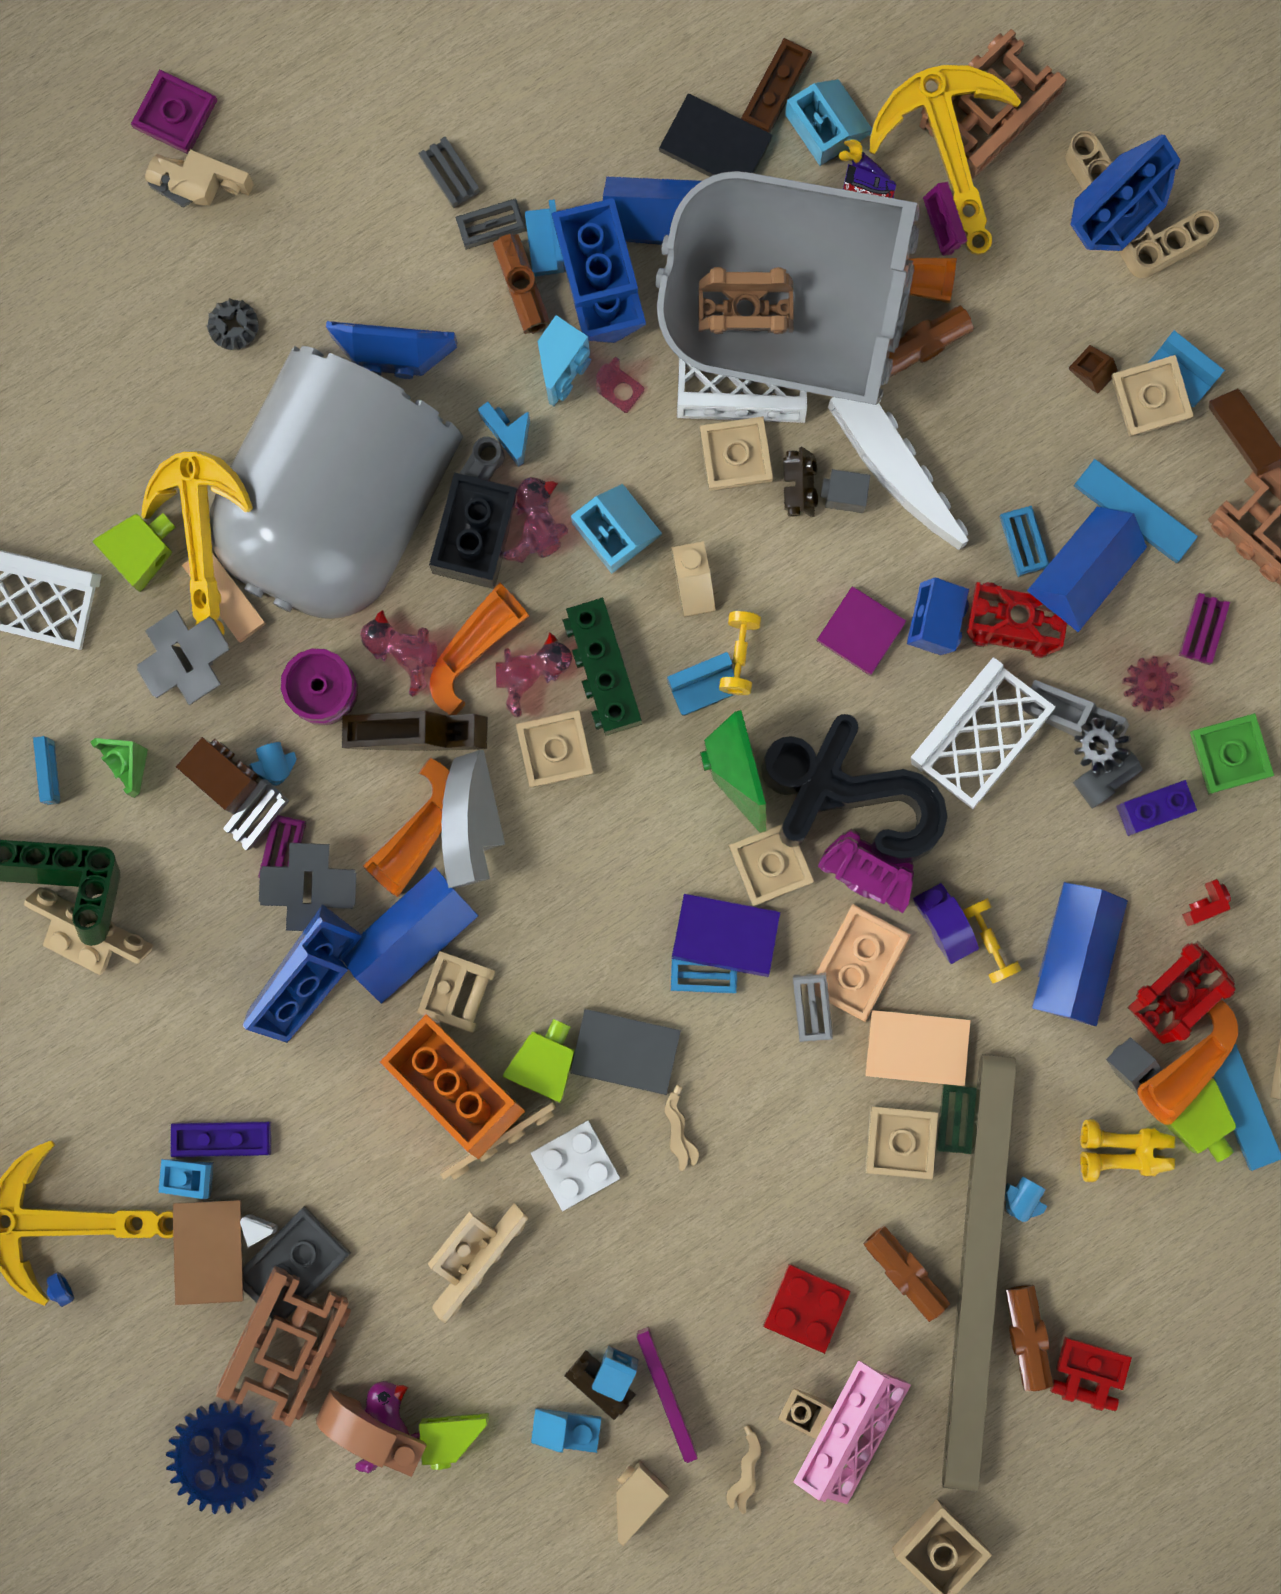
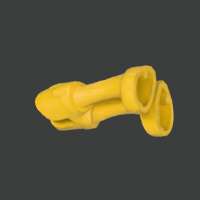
M1094 1119L1084 1120L1080 1136L1082 1148L1112 1147L1135 1150L1134 1154L1081 1152V1173L1085 1182H1096L1099 1179L1100 1172L1108 1169L1139 1170V1173L1143 1176H1156L1160 1172L1175 1169V1158L1157 1155V1157L1153 1156L1154 1148H1157V1150L1175 1148V1136L1160 1133L1155 1128H1143L1139 1131V1134L1111 1133L1101 1130L1100 1124Z

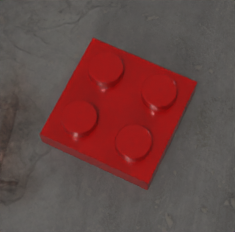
M788 1264L763 1327L825 1354L851 1291Z

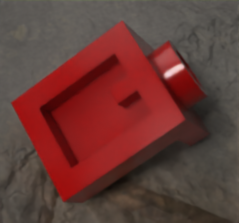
M1218 879L1205 883L1212 901L1211 903L1208 897L1189 904L1191 911L1182 914L1187 926L1194 925L1231 909L1229 906V902H1231L1230 893L1224 884L1219 883Z

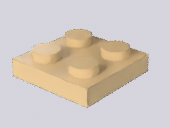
M1176 355L1111 375L1129 437L1194 417Z
M763 416L700 425L709 491L773 482Z
M579 710L516 724L530 789L594 775Z
M782 824L728 846L752 907L814 883L800 846L789 847L782 843L779 836Z
M871 1106L865 1173L933 1180L938 1113Z

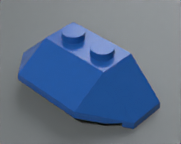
M1161 134L1119 155L1075 199L1070 225L1087 250L1122 251L1167 206L1174 183L1175 169H1178L1181 160L1165 135Z
M335 321L326 322V328L331 338L351 362L381 376L382 372L394 373L395 377L401 379H412L413 375L423 376L457 348L455 332L340 323Z

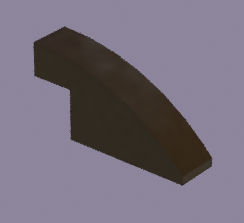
M429 711L342 716V748L397 751L487 749L488 717L478 714L442 715Z

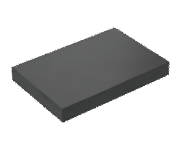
M584 1009L570 1074L667 1095L681 1030Z
M304 1206L243 1267V1290L257 1303L274 1266L286 1270L288 1274L299 1277L300 1281L294 1294L306 1299L351 1252ZM285 1285L269 1315L271 1319L274 1315L287 1319L297 1308V1306L283 1300V1295L287 1288Z

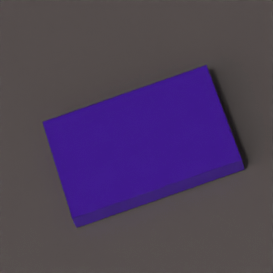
M684 894L671 959L769 977L780 912Z

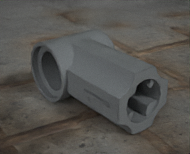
M489 436L478 439L474 443L473 452L460 474L489 481L505 459L504 451L499 442ZM486 447L497 449L496 456L490 461L481 459V452Z
M1133 752L1130 755H1119L1124 761L1122 767H1118L1113 763V771L1110 773H1106L1103 767L1098 773H1094L1090 769L1073 782L1092 809L1116 792L1115 789L1128 782L1143 770L1140 761Z

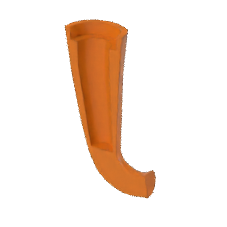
M910 258L909 260L913 261L914 266L910 296L950 303L957 258Z
M499 583L477 607L448 644L433 668L430 677L432 698L449 715H457L465 706V701L459 699L454 692L456 678L504 635L530 617L523 606L502 583Z
M432 758L427 760L418 773L430 781L432 785L431 798L363 865L364 869L376 881L396 897L401 894L416 873L442 831L443 798L449 770Z
M1220 1000L1207 1012L1213 1024L1211 1034L1138 1087V1096L1146 1109L1163 1124H1172L1191 1104L1224 1063L1236 1043L1238 1037L1237 1019L1232 1009L1223 1000Z

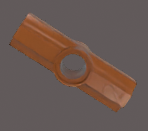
M519 234L502 236L493 242V247L524 334H534L543 331L548 327L550 321ZM519 279H526L530 282L524 289H517L513 286Z
M959 305L931 322L930 320H925L909 329L905 336L900 338L895 352L889 353L888 358L893 359L890 377L918 361L923 363L934 358L945 349V346L971 333L974 330V326L966 309Z
M885 1225L871 1234L863 1243L868 1252L886 1270L884 1272L903 1296L907 1295L928 1322L941 1315L950 1305L947 1297L929 1279V1273L910 1251L907 1252Z
M1033 1284L1020 1285L1005 1289L1011 1325L1009 1326L1010 1339L1014 1354L1018 1357L1023 1389L1026 1392L1046 1390L1053 1387L1047 1355L1049 1340L1044 1321L1040 1318L1035 1286Z

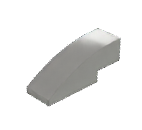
M1034 680L1031 689L1056 707L1045 723L1074 737L1076 735L1085 737L1081 726L1087 724L1092 727L1093 718H1100L1102 724L1106 718H1112L1114 720L1113 728L1123 724L1125 729L1119 735L1120 737L1125 735L1129 727L1126 718L1096 707L1095 703L1037 680ZM1036 702L1023 703L1022 711L1037 719L1045 710ZM1099 738L1101 743H1097V747L1102 749L1108 748V741Z

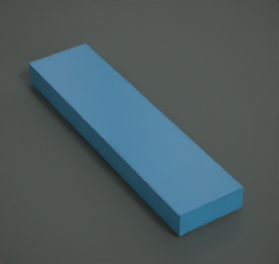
M1096 459L1091 462L1074 484L1076 489L1100 507L1134 513L1144 540L1176 564L1198 537Z
M1235 1043L1232 1051L1212 1078L1217 1083L1236 1124V1129L1233 1131L1249 1170L1253 1171L1281 1160V1153Z

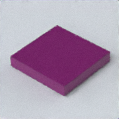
M159 69L131 122V126L133 129L188 154L209 118L217 98Z
M852 586L816 641L871 676L906 623V620Z

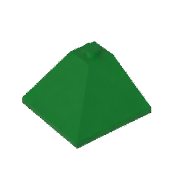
M742 710L735 711L704 740L705 751L700 752L704 771H711L713 781L753 826L762 833L766 832V802Z

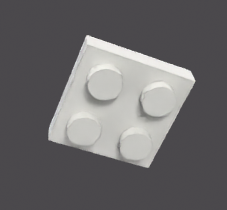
M589 1120L531 1152L562 1212L620 1179Z

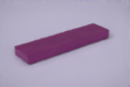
M649 1326L638 1330L636 1336L684 1462L689 1463L697 1460L698 1455Z

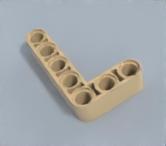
M1081 131L1075 134L1065 154L1066 162L1083 191L1094 181L1091 174H1101L1112 163L1099 139L1089 131ZM1075 147H1084L1088 150L1089 154L1081 155L1076 151ZM1201 210L1155 235L1149 225H1147L1122 251L1118 252L1134 276L1147 278L1208 245L1219 229V220L1213 212ZM1195 225L1204 226L1208 234L1199 233L1195 229ZM1167 240L1177 241L1180 249L1171 248L1167 244ZM1145 254L1149 256L1152 264L1143 263L1139 259V255Z

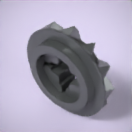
M229 298L228 301L217 303L213 311L209 313L207 329L210 337L218 346L228 350H237L246 347L254 340L258 332L259 323L252 307L243 300L238 301ZM237 314L236 320L243 328L233 327L231 331L227 332L228 326L222 319L232 320Z

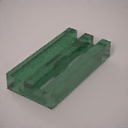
M942 1084L937 1151L971 1154L977 1088ZM950 1092H956L951 1145H945ZM963 1093H967L964 1145L959 1146Z

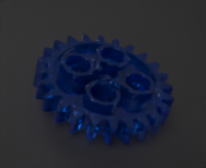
M214 1401L209 1405V1412L201 1405L196 1409L197 1418L191 1413L184 1417L188 1426L179 1423L175 1427L181 1436H172L169 1439V1442L176 1446V1448L166 1452L167 1457L174 1459V1462L169 1464L166 1470L176 1471L177 1473L170 1483L180 1482L182 1487L177 1495L180 1496L188 1492L190 1496L187 1504L190 1505L196 1499L199 1500V1511L201 1512L208 1504H211L213 1514L218 1513L221 1505H224L225 1511L229 1514L233 1510L234 1502L241 1510L244 1509L246 1506L245 1497L254 1502L258 1498L255 1489L264 1491L267 1488L262 1478L270 1479L274 1474L266 1468V1466L274 1465L277 1460L274 1457L268 1456V1453L276 1448V1444H266L265 1441L272 1434V1431L262 1433L260 1428L265 1420L262 1419L254 1423L252 1419L255 1411L252 1410L246 1416L243 1415V1404L238 1405L234 1411H231L230 1402L226 1401L221 1410H219L217 1403ZM214 1428H219L220 1430L219 1443ZM228 1431H239L242 1435V1444H232L228 1439ZM196 1436H203L208 1440V1451H201L196 1447ZM219 1451L221 1455H227L228 1457L223 1464L221 1459H215V1455ZM234 1464H243L248 1470V1477L245 1479L238 1478L233 1472ZM201 1470H209L214 1474V1484L208 1485L201 1480ZM223 1472L228 1482V1487L223 1486Z

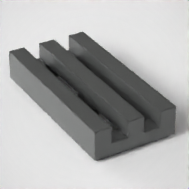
M445 136L440 139L441 142L437 145L434 143L429 146L430 149L427 151L422 150L419 152V156L451 206L455 208L479 193L480 189ZM445 150L470 187L469 190H465L441 151ZM433 156L436 157L460 195L455 198L430 160Z
M516 198L455 217L465 250L496 241L508 234L515 235L526 231ZM510 210H513L514 212L513 214L500 217L497 219L488 220L484 223L471 226L468 228H465L464 225ZM517 221V223L506 227H502L470 238L468 237L470 235H474L483 231H487Z

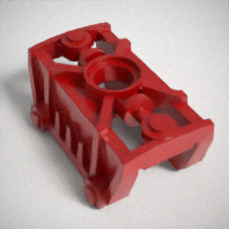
M976 582L967 633L972 643L978 647L993 644L1030 651L1034 657L1043 658L1047 657V654L1054 653L1063 648L1067 623L1056 614L1052 617L1044 616V611H1052L1029 593L1002 589V586H997L992 582H986L983 585L980 582ZM987 600L998 601L997 607L991 606ZM1022 606L1028 611L1029 618L1025 623H1017L1012 619L1011 610L1013 607ZM987 613H994L996 619H1002L1003 621L990 626L974 623V618L976 616H984ZM1042 623H1047L1053 630L1060 632V638L1043 636L1035 626L1041 627Z
M1198 940L1194 944H1186L1181 949V956L1151 986L1143 985L1137 991L1136 996L1138 998L1127 1007L1162 1044L1177 1040L1185 1041L1191 1035V1027L1222 998H1230L1235 993L1234 978ZM1202 955L1198 962V969L1194 973L1189 971L1185 974V970ZM1216 970L1222 974L1208 988L1195 989L1201 983L1199 978L1203 974H1209ZM1175 983H1182L1187 988V997L1181 1002L1175 1001L1170 995V989ZM1158 996H1162L1156 1002L1158 1007L1154 1011H1146L1143 1014L1138 1012L1151 1004ZM1173 1010L1172 1022L1159 1034L1155 1030L1160 1021L1159 1016L1163 1012L1169 1014Z

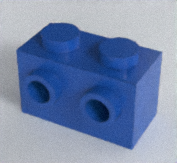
M936 577L921 582L907 644L940 656L956 651L962 639V632L960 631L962 620L969 607V601L967 600L969 589Z

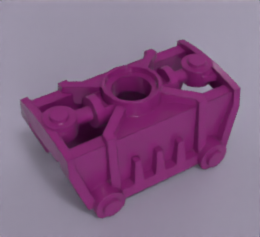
M852 829L846 833L843 832L826 848L818 863V867L822 871L836 874L835 878L845 883L855 893L865 898H872L882 904L887 902L891 909L904 913L909 904L913 884V862L893 864L872 853L871 844L861 839L860 833Z

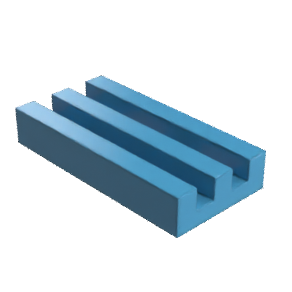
M1032 505L1001 514L999 516L1017 577L1044 570L1049 565V560ZM1022 515H1026L1040 563L1035 564L1022 523ZM1012 518L1027 562L1026 567L1023 565L1010 523Z
M45 736L33 737L39 800L47 805L60 804L55 743L52 739Z
M672 959L671 991L736 993L737 971L730 970V973L678 971V965H707ZM678 978L730 980V986L678 984Z

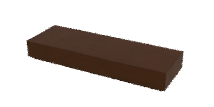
M783 38L741 119L771 133L809 62L812 51Z
M1239 388L1209 401V409L1256 476L1281 466V447Z

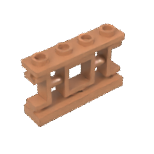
M1012 29L1004 36L1001 33L998 34L988 45L987 49L989 51L983 57L979 55L974 57L968 66L986 71L1005 53L1002 63L1012 72L1005 79L992 68L987 73L993 74L1014 91L1021 102L1023 97L1013 89L1020 81L1033 92L1043 83L1044 85L1018 111L1016 107L1007 104L993 119L986 115L972 101L974 93L951 97L953 103L961 96L958 106L967 114L960 123L958 121L957 123L972 179L1062 93L1067 81L1059 72L1053 74L1051 72L1052 69L1048 65L1037 76L1017 58L1022 52L1025 43L1021 39L1018 41L1015 38L1016 32ZM923 108L921 111L923 116L919 127L923 130L928 129L929 134L934 138L926 111ZM976 124H978L988 135H990L998 127H1000L974 154H972V152L976 149L979 141H977L969 133V131Z
M1277 467L1260 476H1256L1252 472L1244 480L1255 491L1251 498L1239 510L1226 500L1208 520L1212 523L1211 527L1217 535L1224 539L1228 538L1236 545L1235 549L1240 556L1255 562L1260 567V573L1267 580L1277 582L1281 586V549L1263 534L1275 519L1281 515V504L1270 514L1257 502L1267 490L1281 501V469ZM1247 511L1261 523L1251 535L1236 524Z
M274 1266L216 1388V1396L228 1402L229 1399H232L235 1403L241 1405L247 1391H253L276 1401L271 1413L272 1419L281 1420L284 1422V1425L291 1427L294 1419H301L308 1402L304 1400L309 1388L315 1389L322 1374V1370L318 1368L323 1357L329 1358L337 1341L333 1336L338 1326L342 1328L345 1326L351 1309L347 1308L349 1304L347 1297L338 1296L331 1291L328 1292L322 1306L294 1294L300 1281L299 1277L292 1276L286 1270ZM285 1285L287 1288L283 1295V1300L297 1306L291 1321L274 1315L267 1327L265 1326L266 1321ZM333 1306L335 1307L315 1348L313 1345L317 1339V1333L304 1328L303 1325L309 1312L326 1319ZM277 1328L306 1340L293 1367L265 1355ZM254 1347L258 1349L254 1356V1362L268 1368L261 1383L245 1376L238 1389L236 1388L238 1380ZM305 1368L306 1370L288 1408L285 1409L288 1394L274 1389V1386L280 1374L297 1380L302 1369Z

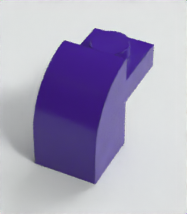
M942 883L913 898L915 906L929 925L936 944L950 965L979 950L975 935L964 912L954 896H950Z

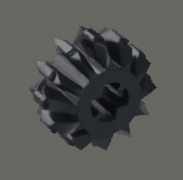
M1093 718L1092 727L1087 724L1081 726L1085 737L1076 735L1074 738L1076 742L1082 743V747L1076 748L1074 753L1076 755L1085 754L1080 764L1087 766L1092 762L1091 771L1094 773H1098L1102 767L1106 773L1112 772L1113 763L1118 767H1122L1124 761L1119 755H1130L1131 750L1128 748H1122V743L1130 742L1131 737H1120L1119 735L1124 731L1125 726L1119 724L1113 728L1114 720L1112 718H1106L1103 724L1100 718ZM1099 738L1108 741L1109 747L1104 748L1106 752L1097 750L1096 744L1101 743Z

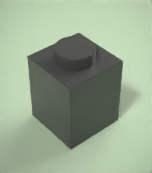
M832 469L830 479L824 478L821 497L827 498L825 508L864 513L871 475Z
M1131 1037L1123 1044L1117 1046L1106 1059L1116 1076L1137 1095L1140 1085L1162 1071L1157 1060Z

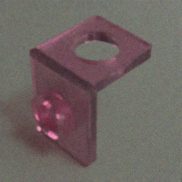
M616 356L610 364L605 363L596 375L597 393L624 413L629 412L644 392L642 385L620 370V359ZM621 383L630 385L633 390L632 396L625 401L617 399L614 395L615 387Z

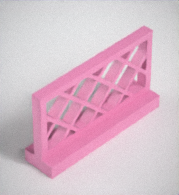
M858 1361L793 1483L819 1501L826 1502L827 1499L848 1504L911 1385L900 1378L873 1369L866 1363Z

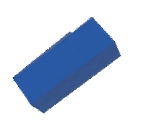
M606 177L603 200L614 198L626 242L662 245L664 236L670 233L672 219L680 202L693 187L702 181Z
M614 198L551 213L581 332L588 336L589 341L616 343L644 327L646 321L638 295V286Z
M1096 507L1027 591L1074 630L1079 632L1147 548L1135 514Z
M435 867L361 934L362 938L342 961L355 979L382 1004L479 916L455 888H448L447 879Z
M1063 883L1038 975L1040 979L1032 1009L1097 1027L1128 900L1102 889Z
M322 904L247 1010L243 1027L246 1030L288 1043L349 970L342 960L362 938V935Z

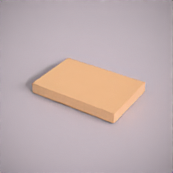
M852 904L815 974L819 975L826 972L830 1004L866 1022L911 935ZM820 982L814 983L815 994L821 999Z
M871 1010L865 1076L965 1086L971 1020Z

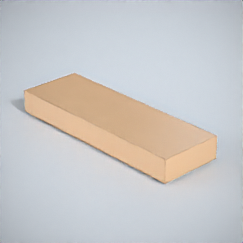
M212 552L214 577L221 594L219 616L236 639L242 643L266 625V623ZM188 560L182 565V567L191 577Z

